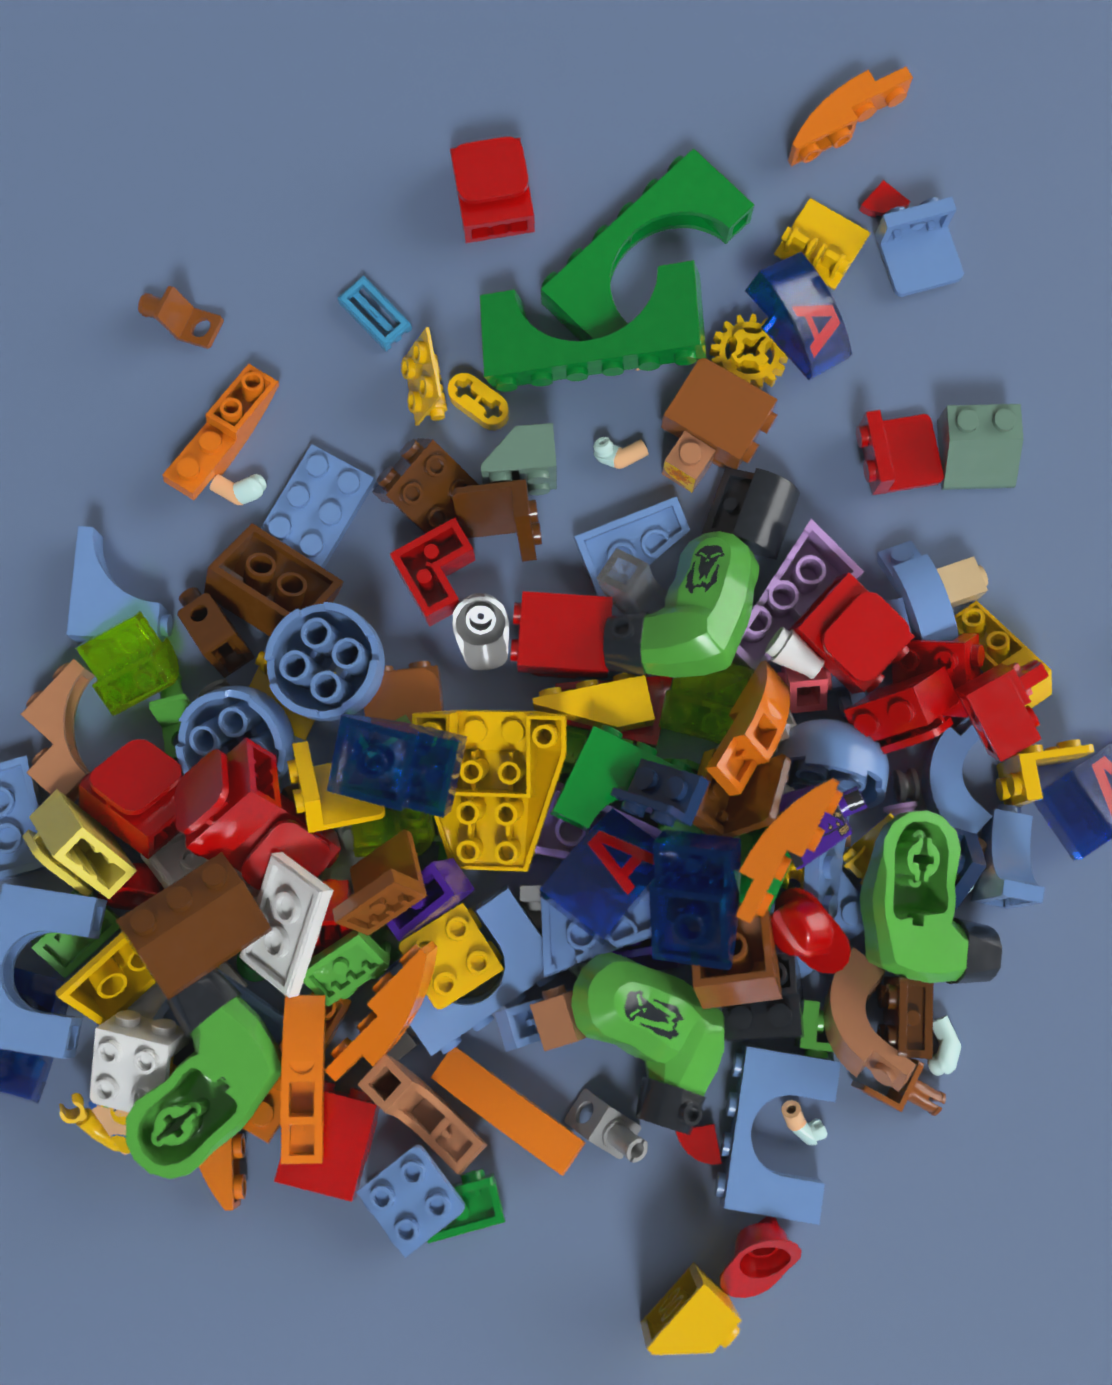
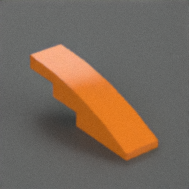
M455 1047L446 1054L430 1077L474 1112L562 1176H564L586 1144L584 1140L541 1107L520 1094L458 1047Z

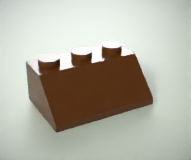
M252 523L208 566L204 593H209L218 604L266 635L271 636L281 620L297 608L301 610L312 605L324 604V602L333 603L344 581Z
M222 852L116 920L126 940L168 1000L272 931L270 924L244 881Z

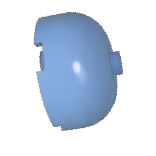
M331 602L312 605L301 610L297 608L284 617L272 632L264 660L267 661V674L271 684L269 687L275 697L291 711L317 721L344 719L343 715L346 713L352 716L362 710L376 695L382 683L385 670L383 646L373 627L350 608ZM336 666L344 669L340 676L333 673Z
M241 685L215 689L194 700L179 719L181 724L178 744L175 745V750L184 774L211 750L219 749L227 755L245 738L250 739L276 755L279 782L288 771L287 761L293 760L292 744L295 743L291 722L283 708L271 696L258 689Z
M817 719L792 727L789 732V738L779 744L777 752L773 755V757L785 754L791 759L788 781L786 783L791 788L800 789L835 778L841 781L837 788L840 792L857 786L868 808L881 804L885 799L889 777V762L887 755L883 754L880 748V742H874L870 736H864L854 728V725L842 720Z

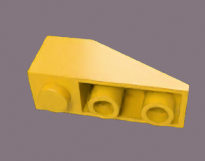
M977 600L954 615L959 636L963 633H979V645H983L985 652L984 663L980 667L983 672L990 670L1000 663L1008 666L1016 662L1021 667L1033 660H1037L1043 663L1049 677L1031 687L1033 694L1029 696L1031 703L1027 705L1033 708L1052 695L1051 669Z
M621 673L613 676V682L599 684L597 679L577 683L574 690L562 692L561 687H553L539 691V697L532 698L533 707L536 711L566 715L568 720L601 728L602 725H607L623 732L652 726L655 721L647 681L644 675L636 677L635 674Z

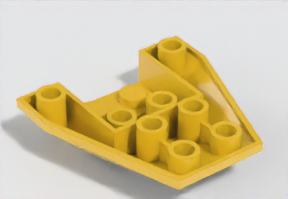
M448 710L412 713V726L414 727L412 730V752L447 858H454L461 869L527 872L530 868L567 755L566 715L518 710Z

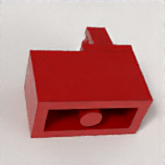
M1033 660L1021 667L1016 662L1008 666L1000 663L954 689L988 755L1000 762L1042 739L1036 729L1040 725L1038 717L1032 708L1027 705L1031 703L1029 698L1033 694L1031 687L1049 677L1042 662Z

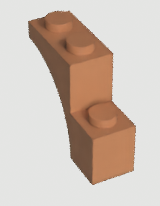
M75 659L70 663L61 665L53 674V681L44 690L33 694L26 703L27 708L21 713L29 723L53 744L50 748L42 749L33 758V766L26 773L50 795L58 789L74 803L79 798V784L90 773L77 749L74 732L75 715L84 690L95 677L86 666Z

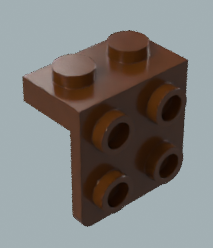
M412 439L402 448L400 452L402 457L395 466L386 468L376 480L378 485L372 493L382 502L394 504L426 534L453 518L457 520L452 499V491L455 488L479 484L433 439Z
M526 479L483 485H468L455 488L452 491L457 520L467 538L517 533L522 562L537 560L535 545H542L541 527L538 519L536 500H529Z
M712 748L705 751L697 775L704 777L710 783L692 824L717 842L771 825L779 814V805L784 787L788 781L791 759L785 754H781L771 758L768 763L757 765L742 793L729 796L705 769L717 749Z
M884 977V985L879 984L877 1002L878 1007L883 1008V1024H878L877 1034L898 1050V1056L932 1059L934 983L907 979V977Z

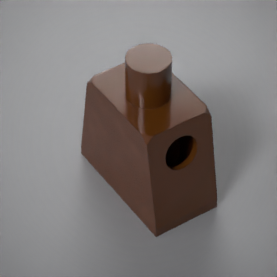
M192 587L185 590L179 596V601L183 606L177 613L179 619L203 656L224 678L255 658L225 612L209 593L201 594L198 588Z

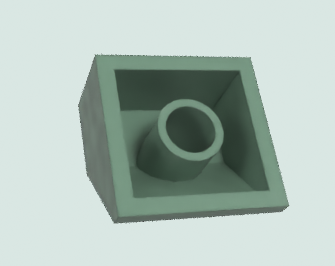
M1021 404L947 405L937 420L939 455L944 473V478L941 481L942 490L1014 488L1017 483L1024 439Z

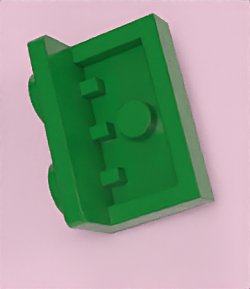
M484 1169L470 1171L460 1175L462 1182L451 1184L463 1199L465 1209L457 1218L427 1240L428 1244L506 1221L494 1173L485 1175Z

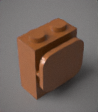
M699 359L664 413L661 428L678 438L682 436L684 431L688 432L716 450L713 464L722 468L738 469L742 461L749 464L756 453L759 444L755 440L762 431L767 434L774 424L778 414L774 413L773 410L778 399L709 359Z
M417 661L409 663V668L394 670L393 666L385 665L382 683L376 695L364 707L369 737L373 735L378 725L388 726L403 715H407L412 724V713L444 711L441 675L438 665L431 666L430 661ZM411 730L402 738L412 752ZM382 750L377 752L373 759L374 765L390 767V761ZM402 759L403 764H404V765H407V763L405 762V760Z

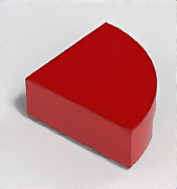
M883 180L861 204L859 211L870 217H876V215L883 216L887 211L895 207L903 206L905 209L908 208L911 201Z
M714 1123L694 1126L691 1135L675 1131L681 1146L691 1157L706 1164H722Z

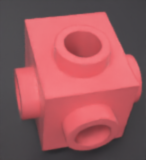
M781 665V672H777V674L789 687L791 713L827 710L828 690L832 689L831 673L824 666L813 679H810L804 674Z

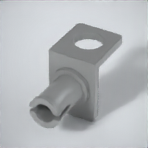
M584 1089L565 1117V1123L588 1141L618 1159H622L625 1156L633 1163L642 1160L647 1153L648 1144L646 1140L637 1136L641 1126L609 1106L591 1091ZM592 1103L594 1110L591 1118L585 1123H580L579 1116L581 1110L587 1104Z

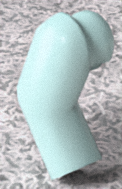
M945 1015L933 1020V1032L939 1042L937 1054L932 1055V1059H928V1067L936 1076L952 1073L956 1069L961 1051V1043L948 1016Z

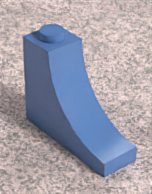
M78 526L66 635L77 643L165 647L166 637H170L172 634V615L169 614V611L161 603L141 600L121 590L114 582L106 566L103 552V536L94 527Z
M998 804L997 809L987 811L992 817L982 827L981 839L987 844L984 853L987 867L974 884L971 902L1006 909L1043 903L1045 887H1041L1036 883L1031 867L1030 840L1033 816L1021 814L1020 807Z

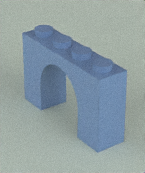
M3 883L2 891H0V1049L62 1059L75 1058L83 1018L39 1011L25 1003L15 987L14 966L22 949L31 940L44 934L63 933L99 939L107 900Z
M508 884L475 905L477 914L503 952L504 970L501 972L496 983L480 995L461 997L440 1010L435 1009L425 995L422 1005L410 1025L431 1056L439 1050L442 1054L451 1051L462 1041L460 1038L462 1034L471 1028L475 1032L481 1030L494 1019L492 1014L504 1005L507 1009L514 1007L526 997L524 991L536 983L539 987L544 986L558 975L556 973L544 978L542 934ZM402 957L391 963L378 980L388 972L395 976L403 967L399 962Z
M742 1045L741 1053L735 1052L732 1076L738 1077L736 1093H729L726 1115L732 1116L730 1133H723L721 1143V1156L726 1157L724 1173L718 1172L715 1185V1196L721 1197L720 1204L724 1209L820 1225L825 1183L816 1178L776 1172L762 1165L752 1147L751 1128L758 1111L767 1102L780 1096L794 1095L836 1102L841 1062Z

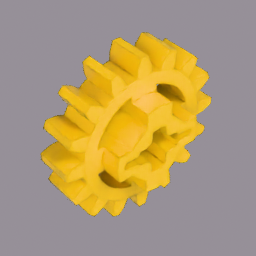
M752 314L749 322H744L742 316L737 315L734 326L730 322L725 321L722 328L723 333L715 332L713 341L716 344L711 345L709 355L714 357L712 362L762 390L763 382L772 387L775 384L776 376L782 377L785 370L783 364L787 363L789 353L783 351L786 349L788 341L787 339H778L781 331L780 327L772 330L768 328L769 318L764 319L762 323H757L756 314ZM727 344L730 345L729 350L732 352L728 360L725 353ZM768 349L772 351L771 364L768 363L769 358L766 355Z

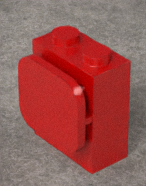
M505 136L468 142L450 149L466 243L535 232L534 211L520 137Z
M850 572L837 576L788 629V631L793 629L819 657L825 660L823 666L852 694L873 691L883 681L885 676L882 672L889 664L895 665L907 655L910 650L907 645L915 637L910 632L908 623L880 595L869 592Z
M522 591V602H514L513 625H520L519 639H512L510 661L517 662L519 673H531L538 677L568 679L578 677L607 678L608 669L604 659L603 639L607 618L612 616L613 597Z
M942 666L878 688L844 710L849 724L854 725V728L864 736H870L874 742L879 741L883 754H887L925 742L946 731L954 723L951 716L943 717L942 714L959 702L946 667Z
M248 738L241 741L227 755L219 749L211 750L184 774L175 791L176 828L185 834L186 848L196 856L204 857L207 860L221 852L227 857L282 809L276 755Z
M135 739L129 741L82 779L79 784L80 808L145 858L150 859L180 833L176 828L175 791L180 779L183 777L181 766L176 760L147 740Z
M281 793L282 809L226 857L230 864L242 873L244 880L259 891L272 853L283 852L316 878L325 868H330L340 854L341 847L337 832L333 829L308 833L305 813L297 814L295 803Z
M324 1080L323 1162L315 1164H281L280 1157L274 1182L352 1202L357 1197L356 1192L359 1190L365 1163L370 1153L380 1107L362 1089L350 1088L348 1094L334 1090L335 1083Z

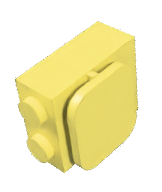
M58 789L29 816L38 833L36 834L28 829L22 837L32 854L46 868L82 895L89 896L94 888L107 899H110L137 872L112 833Z

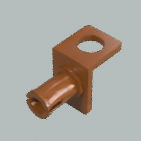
M173 286L167 287L162 298L145 293L138 302V310L142 316L157 319L177 340L205 349L211 348L224 322L220 315L194 308ZM202 321H209L210 329L207 334L201 337L194 336L196 325Z
M913 1058L908 1059L915 1063L916 1066L908 1081L899 1092L890 1087L887 1095L884 1096L853 1080L851 1086L900 1112H902L908 1100L932 1116H936L940 1113L942 1107L929 1101V1098L942 1104L946 1102L945 1093L918 1080L924 1063Z

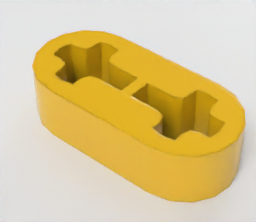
M459 373L451 378L448 383V394L451 403L457 409L487 430L495 431L506 425L509 419V407L507 401L501 395L469 373ZM470 385L471 394L476 399L474 400L466 394L462 395L461 398L458 397L457 387L466 388ZM483 403L490 409L498 406L500 416L492 415L489 419L486 418V409L481 404Z

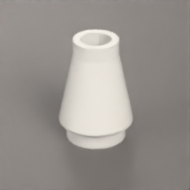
M781 627L765 649V653L771 656L770 661L804 674L810 679H813L820 672L825 663V660L819 657L793 629L788 631Z

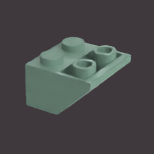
M553 423L515 426L481 464L483 484L526 479L528 494L545 495L550 490L557 489Z

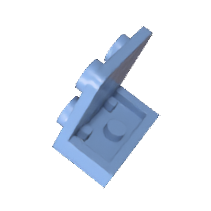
M937 197L929 198L918 206L906 209L903 206L895 207L882 216L875 237L894 293L897 296L904 297L953 284L962 279L964 271L948 228L957 210L953 197L941 200Z
M421 1145L413 1146L356 1192L362 1199L366 1209L376 1218L387 1233L392 1244L399 1249L404 1258L457 1218L465 1209L463 1199Z

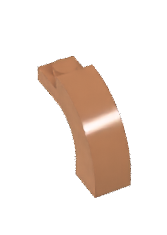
M853 947L848 964L843 970L834 974L825 997L823 1011L826 1036L839 1061L856 1078L866 1067L872 1072L877 1081L885 1086H891L899 1092L908 1081L916 1064L905 1056H898V1050L878 1036L871 1027L866 1015V1002L878 989L886 971L869 963L866 956Z
M386 1054L357 1084L384 1113L395 1116L412 1129L458 1175H461L487 1146L463 1121L464 1118L411 1070Z

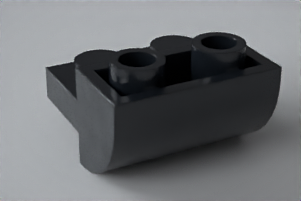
M726 467L702 534L717 531L734 534L750 548L754 555L777 560L800 492L794 484L775 473L756 468L755 473Z
M777 954L782 999L722 1007V1013L725 1017L724 1041L804 1037L802 1000L804 998L801 973L796 956Z

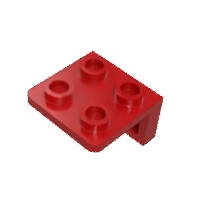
M881 410L865 412L859 426L856 427V439L858 446L863 450L865 459L863 463L864 476L866 481L870 482L872 495L933 486L941 483L944 473L932 420L929 415L920 414L883 421Z
M963 633L952 641L911 640L907 645L910 649L907 655L897 664H892L893 683L945 666L954 689L980 675V667L983 666L985 652L983 645H979V633ZM960 700L942 714L943 716L968 717Z

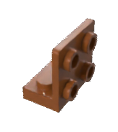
M402 830L351 866L350 874L354 893L332 910L335 923L369 936L427 897L412 833Z

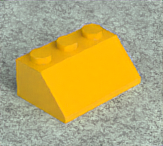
M121 932L55 993L59 999L101 1025L118 1012L127 1010L156 982Z
M693 1262L644 1317L640 1324L646 1349L652 1355L714 1353L719 1346L723 1348L729 1346L740 1332V1328L737 1325L742 1320L730 1297Z

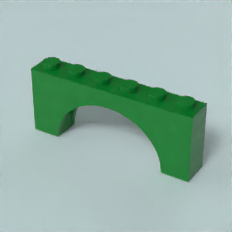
M693 148L686 156H678L670 164L667 173L661 179H653L645 187L642 196L635 203L630 201L624 205L618 213L617 219L610 226L603 225L594 234L592 242L585 249L579 248L574 251L569 257L567 265L560 272L554 271L546 277L541 285V304L580 341L597 339L614 333L628 323L618 312L614 304L610 285L617 266L631 248L655 233L677 228L704 231L727 244L751 222L754 204Z
M694 260L657 266V280L654 291L639 315L618 331L592 340H561L537 330L529 323L524 302L515 289L480 295L484 378L494 390L509 392L516 390L518 386L529 384L543 387L551 385L553 381L562 379L583 381L589 375L596 374L617 376L624 373V370L636 368L643 371L658 369L660 365L670 363L691 365L697 359L707 358L701 280Z
M602 725L601 728L593 726L582 745L550 814L585 831L590 827L602 809L618 800L610 795L613 787L628 791L641 758L692 773L693 768L676 759H672L669 763L657 757L658 751L645 743L637 742L636 745L622 740L623 734L610 726ZM769 826L747 833L753 838L747 856ZM733 837L723 841L729 858L734 857L738 852V842ZM730 870L728 887H732L731 899L726 901L740 907L754 879L739 871L734 872ZM774 878L768 890V893L774 895L768 908L769 912L784 878L782 881Z

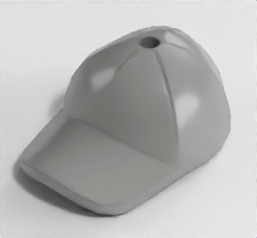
M475 593L465 597L459 602L453 612L452 625L454 635L467 666L473 670H490L501 667L507 661L509 645V620L503 604L494 596L486 593ZM482 613L484 614V616L482 618H479L478 614Z

